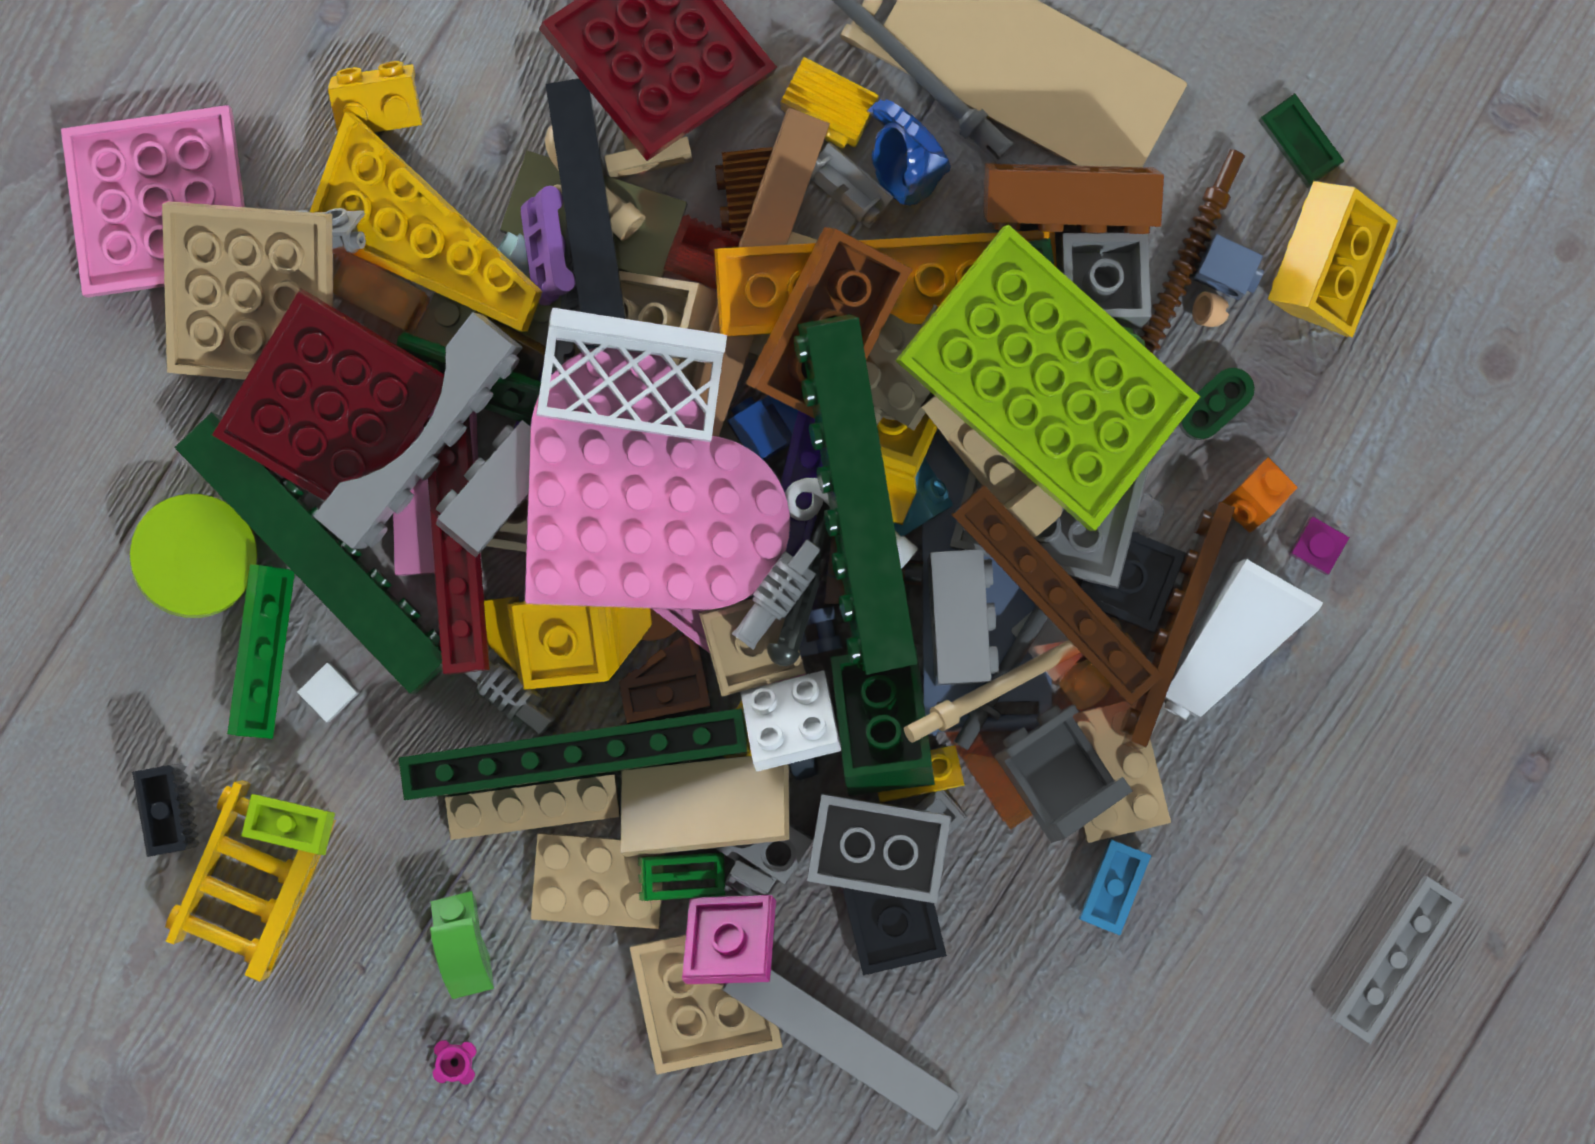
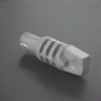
M807 539L794 557L785 551L754 592L752 599L755 602L732 634L754 650L756 644L776 618L779 620L782 617L785 618L816 575L808 566L821 549Z
M489 661L490 670L465 673L478 684L479 694L485 697L519 727L525 722L539 734H542L555 720V716L540 704L543 697L534 689L524 690L518 676L504 664L497 663L494 665Z

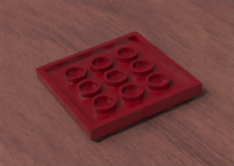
M574 0L542 21L539 28L646 161H649L772 76L777 69V66L722 0Z
M300 288L212 436L326 501L339 483L362 478L384 468L411 446L439 400L445 374Z

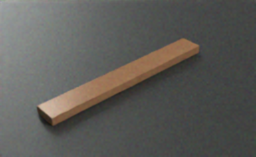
M792 108L787 109L738 247L787 245L830 123ZM717 305L708 332L720 334ZM755 335L727 336L725 353L722 359L712 436L719 437ZM697 362L690 382L696 391L710 381L712 364ZM708 389L700 394L703 401L707 403Z

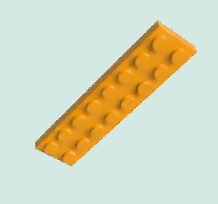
M1038 230L1017 231L1028 242L1050 238L1054 265L1057 267L1055 232ZM998 232L859 241L912 269L891 314L906 323L922 324L933 305L940 306ZM816 243L714 249L720 334L727 336L771 334Z

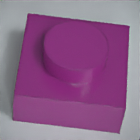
M1312 516L1309 517L1289 555L1319 572L1329 575L1350 537Z

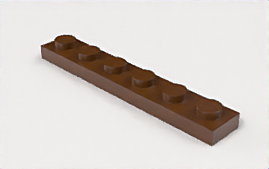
M982 484L951 514L1131 706L1163 677L1159 670L985 485Z
M1219 501L1210 507L1208 511L1203 509L1196 522L1194 533L1199 535L1194 550L1189 548L1186 552L1179 572L1185 574L1179 589L1174 588L1165 606V612L1170 613L1165 629L1159 628L1150 647V651L1155 653L1152 664L1163 677L1138 699L1135 709L1130 707L1127 710L1120 729L1121 732L1126 733L1122 742L1123 745L1136 750L1147 748L1235 507Z

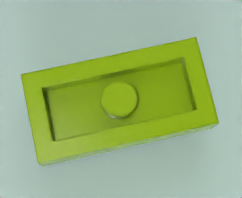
M251 794L241 836L309 853L325 855L335 813Z

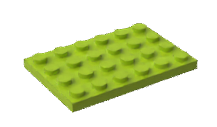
M1010 225L1002 227L895 360L1089 531L1097 530L1200 398L1195 391Z

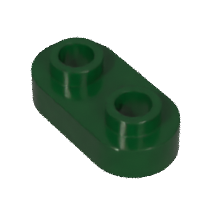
M1227 368L1218 373L1197 392L1200 398L1179 423L1182 432L1194 440H1205L1216 434L1252 400L1255 387L1251 376L1239 368ZM1231 383L1236 386L1238 394L1235 398H1228L1224 394L1225 384ZM1194 412H1202L1206 416L1207 421L1204 426L1199 427L1193 423L1192 415Z

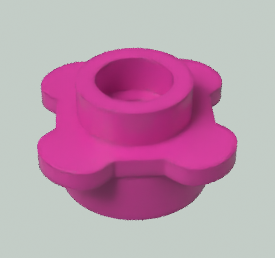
M442 1040L435 1045L434 1053L437 1055L435 1062L436 1068L432 1073L434 1079L439 1083H445L446 1081H460L464 1085L471 1083L475 1078V1071L472 1069V1059L477 1053L475 1045L469 1041L464 1042L462 1045L450 1044L447 1040ZM456 1058L459 1062L458 1065L452 1066L451 1059Z

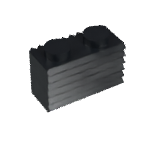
M182 763L132 772L147 857L195 848L200 843L195 839L198 835L194 831L197 825L192 822L195 816L191 814L194 808L190 806V803L193 800L188 797L191 793L187 789L190 783L185 780L188 776L184 772L187 766Z

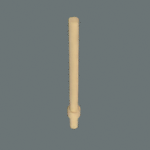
M1110 617L1113 623L1121 630L1119 621L1115 617ZM1067 640L953 702L945 700L932 707L930 714L904 727L905 735L913 743L937 729L945 731L958 724L960 717L1081 652L1070 640Z

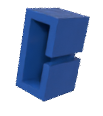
M769 395L757 402L754 401L753 397H750L731 409L734 416L728 420V424L741 445L756 453L762 460L769 459L789 446L798 410Z

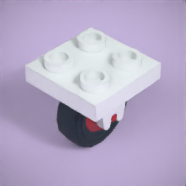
M824 670L740 691L751 755L756 771L789 764L795 779L802 780L818 774L816 757L841 751L829 686Z

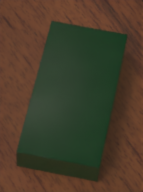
M1295 93L1258 120L1307 188L1312 186L1313 181H1319L1344 162V159Z

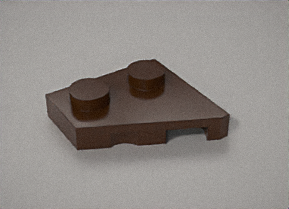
M684 633L664 650L660 649L651 656L641 668L633 670L619 681L627 725L712 709L700 647Z

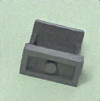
M1058 704L1049 708L1036 717L1040 725L1028 733L1024 727L1015 731L1002 740L1006 748L994 755L1051 843L1066 839L1133 792L1124 777L1116 780L1113 779L1074 720L1073 715L1079 712L1074 704L1062 710Z

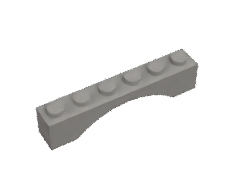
M472 312L446 346V370L442 392L434 413L420 436L401 456L384 468L362 478L339 483L313 517L352 549H364L367 546L372 548L385 535L387 527L384 524L394 512L399 514L411 502L414 494L410 491L420 478L424 481L436 470L440 463V460L437 459L440 452L446 445L451 447L462 437L467 428L463 423L473 411L476 413L480 412L488 404L493 396L490 389L499 377L505 379L516 368L520 361L517 354L523 347L484 315Z

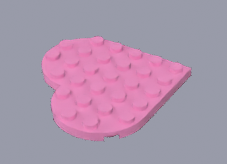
M606 348L594 357L608 377H611L628 364L618 349ZM628 351L630 355L633 357V359L642 354L639 352ZM583 353L577 354L561 366L566 371L585 356ZM650 354L638 363L652 384L671 371V368L659 355ZM589 361L569 375L584 396L604 382ZM632 368L613 381L627 402L647 389ZM557 370L551 375L550 382L560 375ZM676 375L656 388L671 409L690 396V393ZM563 379L549 390L547 407L566 410L579 399ZM608 386L588 400L598 415L610 416L623 407ZM651 393L632 406V409L641 421L653 423L666 414ZM538 396L533 410L530 429L525 604L713 610L733 605L754 594L775 563L786 551L790 532V513L785 492L775 473L764 460L747 447L717 436H712L711 442L536 416ZM692 400L675 413L685 428L703 430L704 412L695 400ZM583 404L574 410L589 413ZM626 411L617 417L633 420ZM670 418L661 423L663 425L675 426Z

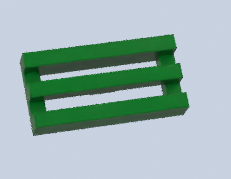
M722 852L638 857V866H641V874H638L639 883L642 886V891L639 892V900L641 901L725 895L724 854ZM714 862V869L652 873V866ZM715 878V886L654 891L652 889V883Z

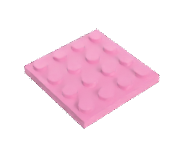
M229 105L61 129L82 295L87 298L164 287L163 203L171 201L245 207L233 112Z

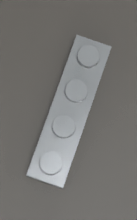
M1424 875L1331 1019L1371 1045L1464 900Z

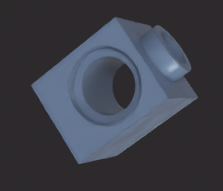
M1216 234L1210 241L1193 280L1239 301L1247 291L1254 293L1264 274V270L1258 268L1263 255Z

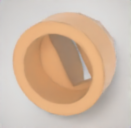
M1206 291L1200 293L1192 309L1194 322L1206 327L1222 325L1229 316L1228 312H1226V309L1229 307L1228 302L1219 294Z

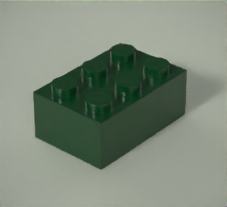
M916 646L917 664L868 675L857 666V663H851L849 655L831 657L844 776L849 796L935 785L928 735L912 743L907 739L904 732V727L926 716Z

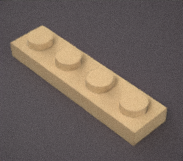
M615 774L445 797L450 840L621 816Z

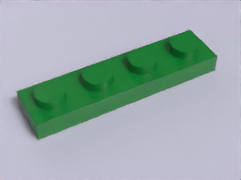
M250 564L227 734L273 739L295 573L290 569Z

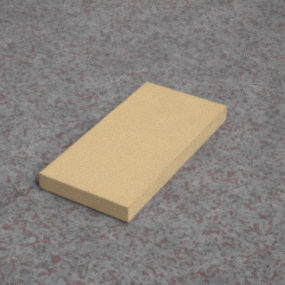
M752 756L622 771L621 854L625 857L789 840V764L756 771Z

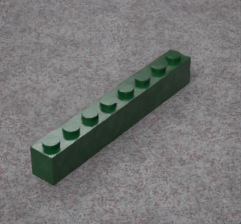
M848 314L798 324L800 335L794 337V347L798 362H805L807 380H802V393L806 406H812L815 423L809 425L812 446L814 450H820L823 467L817 468V479L822 494H828L830 510L824 511L827 532L830 537L835 536L838 552L832 554V564L836 578L843 580L845 595L839 596V604L843 620L845 622L850 621L852 637L846 640L850 661L852 664L857 663V666L866 675L917 664L859 317Z
M210 412L174 448L409 694H417L442 670L440 633L434 628L427 632L417 621L421 616L420 612L406 598L403 597L398 601L387 590L392 584L376 567L369 571L358 560L363 553L359 549L350 548L313 517L320 508L314 506L310 509L300 499L304 492L298 485L286 478L281 479L271 469L212 436L222 416Z
M740 708L398 758L404 800H417L750 752L744 709Z

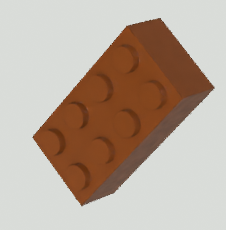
M985 163L983 215L987 222H991L995 226V230H1001L1003 226L1010 225L1015 231L1020 230L1021 223L1035 224L1038 227V231L1062 232L1064 224L1077 225L1078 228H1081V232L1106 233L1107 225L1119 226V228L1124 229V233L1149 234L1150 227H1161L1164 174L1154 167Z
M824 227L746 384L814 418L812 406H806L802 393V380H807L805 362H798L794 347V337L800 335L798 324L848 314L859 317L867 360L912 269L836 228Z

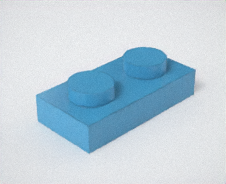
M1109 839L1079 919L1121 935L1151 855Z

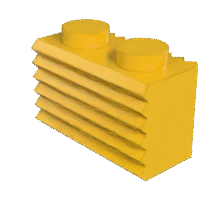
M803 57L780 104L781 110L784 112L788 108H792L830 123L825 136L826 141L840 148H844L846 144L856 148L872 117L867 110L875 102L879 101V95Z

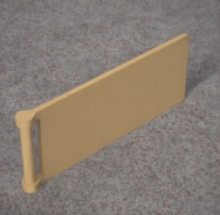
M864 0L862 6L874 17L883 0ZM897 0L883 25L969 108L977 109L978 111L983 109L988 114L987 118L1073 165L1143 167L1187 87L1186 81L1038 0ZM852 21L851 25H845L840 34V37L845 42L865 50L909 74L854 21Z

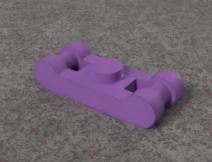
M554 186L544 187L535 197H531L521 206L530 280L543 291L539 304L545 306L556 301L560 295L569 292L575 285L574 275L566 268L565 239L561 234L558 209L563 204V196Z

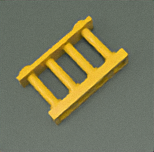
M242 780L234 782L232 787L226 786L218 800L217 809L221 813L181 906L176 904L168 916L165 928L170 931L166 942L174 945L184 941L188 932L244 956V962L249 963L245 976L261 982L270 977L321 855L298 850L294 860L288 859L285 862L229 838L228 836L237 815L240 814L246 817L250 802L245 797L251 783ZM334 819V821H333V825H332L331 832H332L333 827H334V825H335V823H336V820H335V819ZM221 853L278 877V882L283 884L277 900L271 898L270 901H267L211 877ZM206 893L262 917L261 922L265 923L266 926L260 939L248 940L195 917L194 915L203 894Z

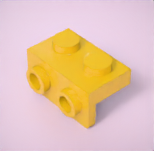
M391 61L379 65L378 70L362 72L357 67L346 68L338 71L336 76L331 77L328 94L337 133L345 112L354 113L373 132L422 125L423 118L414 80L416 74L414 65L403 66L401 61Z

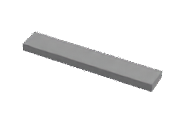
M772 970L770 982L725 983L721 989L936 1131L960 1095Z

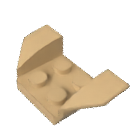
M936 396L921 406L981 485H985L1034 538L1061 516L1062 507Z

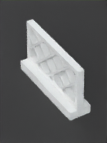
M552 308L536 416L711 442L727 335ZM556 340L574 342L585 357L565 371L554 356ZM584 344L599 347H597L592 352H589V350L586 348ZM606 348L618 349L628 362L626 366L611 377H608L594 358ZM628 351L639 352L642 354L633 359V357L630 355ZM650 354L662 356L671 368L669 373L654 384L651 383L638 365L639 362ZM672 358L684 359L685 361L677 366ZM589 361L604 382L584 396L569 375ZM693 361L712 364L710 381L697 391L681 371ZM552 366H554L560 375L550 382ZM632 368L647 389L627 402L613 381ZM676 375L690 393V396L671 409L656 388ZM563 379L579 399L566 410L547 407L549 390ZM608 386L623 407L610 416L598 415L588 400ZM708 389L707 403H705L700 394ZM650 393L666 412V414L653 423L641 421L632 409L633 405ZM692 400H695L705 413L703 430L685 428L675 413ZM583 404L589 413L574 410ZM626 411L633 420L617 417ZM670 418L675 426L663 425L661 423Z

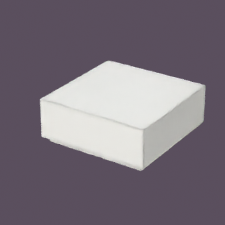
M327 662L297 691L326 722H330L360 693L330 662Z

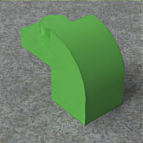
M470 891L431 901L433 927H430L433 948L442 979L451 998L456 999L494 989L490 954L480 933L477 902L473 892Z

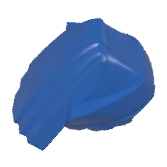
M880 99L867 110L884 126L878 132L875 139V147L872 150V163L875 167L876 177L879 184L900 204L908 206L918 204L932 194L938 182L950 171V162L935 137L920 121L894 102Z

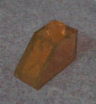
M969 752L960 756L1007 828L1011 830L1032 816L1031 811L995 757Z

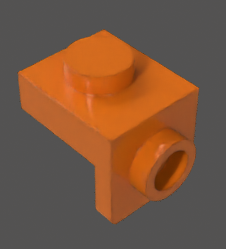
M1267 457L1222 503L1235 507L1232 515L1233 519L1240 523L1248 532H1252L1270 518L1298 487Z

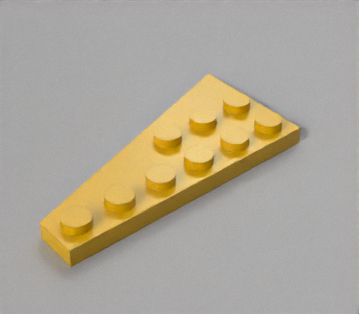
M345 112L310 212H327L336 208H343L346 211H364L365 215L356 226L358 232L364 233L366 243L363 249H359L358 252L352 254L521 332L528 331L543 291L354 113Z

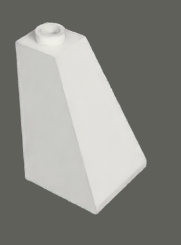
M1248 559L1233 563L1181 653L1165 697L1167 702L1164 708L1184 720L1187 719L1189 714L1194 717L1203 716L1319 611L1323 602Z

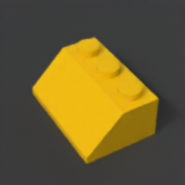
M1313 181L1308 197L1304 201L1294 233L1288 242L1287 250L1277 276L1273 280L1268 300L1292 316L1343 336L1353 338L1398 220L1355 187Z

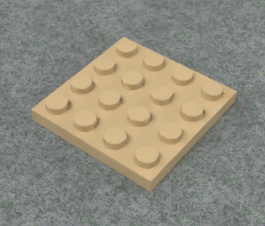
M171 201L162 204L167 373L245 380L300 288L333 307L332 214Z

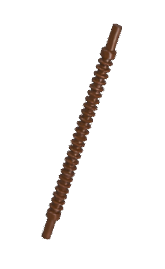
M1229 150L1213 187H1207L1202 197L1205 204L1197 208L1200 216L1193 217L1192 220L1195 226L1187 229L1190 237L1182 240L1185 248L1177 251L1180 259L1173 260L1172 262L1175 270L1167 272L1170 280L1169 282L1165 281L1162 283L1165 291L1164 293L1159 292L1157 294L1160 302L1152 305L1155 312L1151 314V318L1148 320L1150 321L1149 325L1142 327L1145 333L1144 336L1139 337L1145 340V347L1152 354L1155 350L1159 351L1161 349L1158 342L1166 338L1165 333H1163L1164 329L1171 328V324L1168 322L1169 318L1176 317V313L1173 310L1182 304L1178 299L1180 296L1187 294L1184 286L1192 283L1189 275L1197 272L1194 264L1201 263L1202 259L1199 254L1200 252L1204 253L1207 251L1204 243L1205 241L1210 242L1212 240L1209 232L1217 229L1214 221L1222 218L1220 210H1225L1229 204L1231 196L1228 192L1245 158V155L1237 150Z

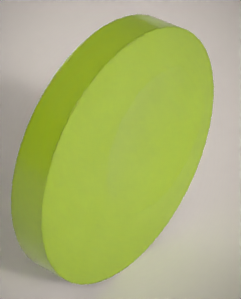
M183 494L158 503L143 516L132 537L129 556L130 568L137 587L154 606L178 617L203 618L226 610L245 593L250 564L256 565L257 547L249 525L229 504L208 495Z

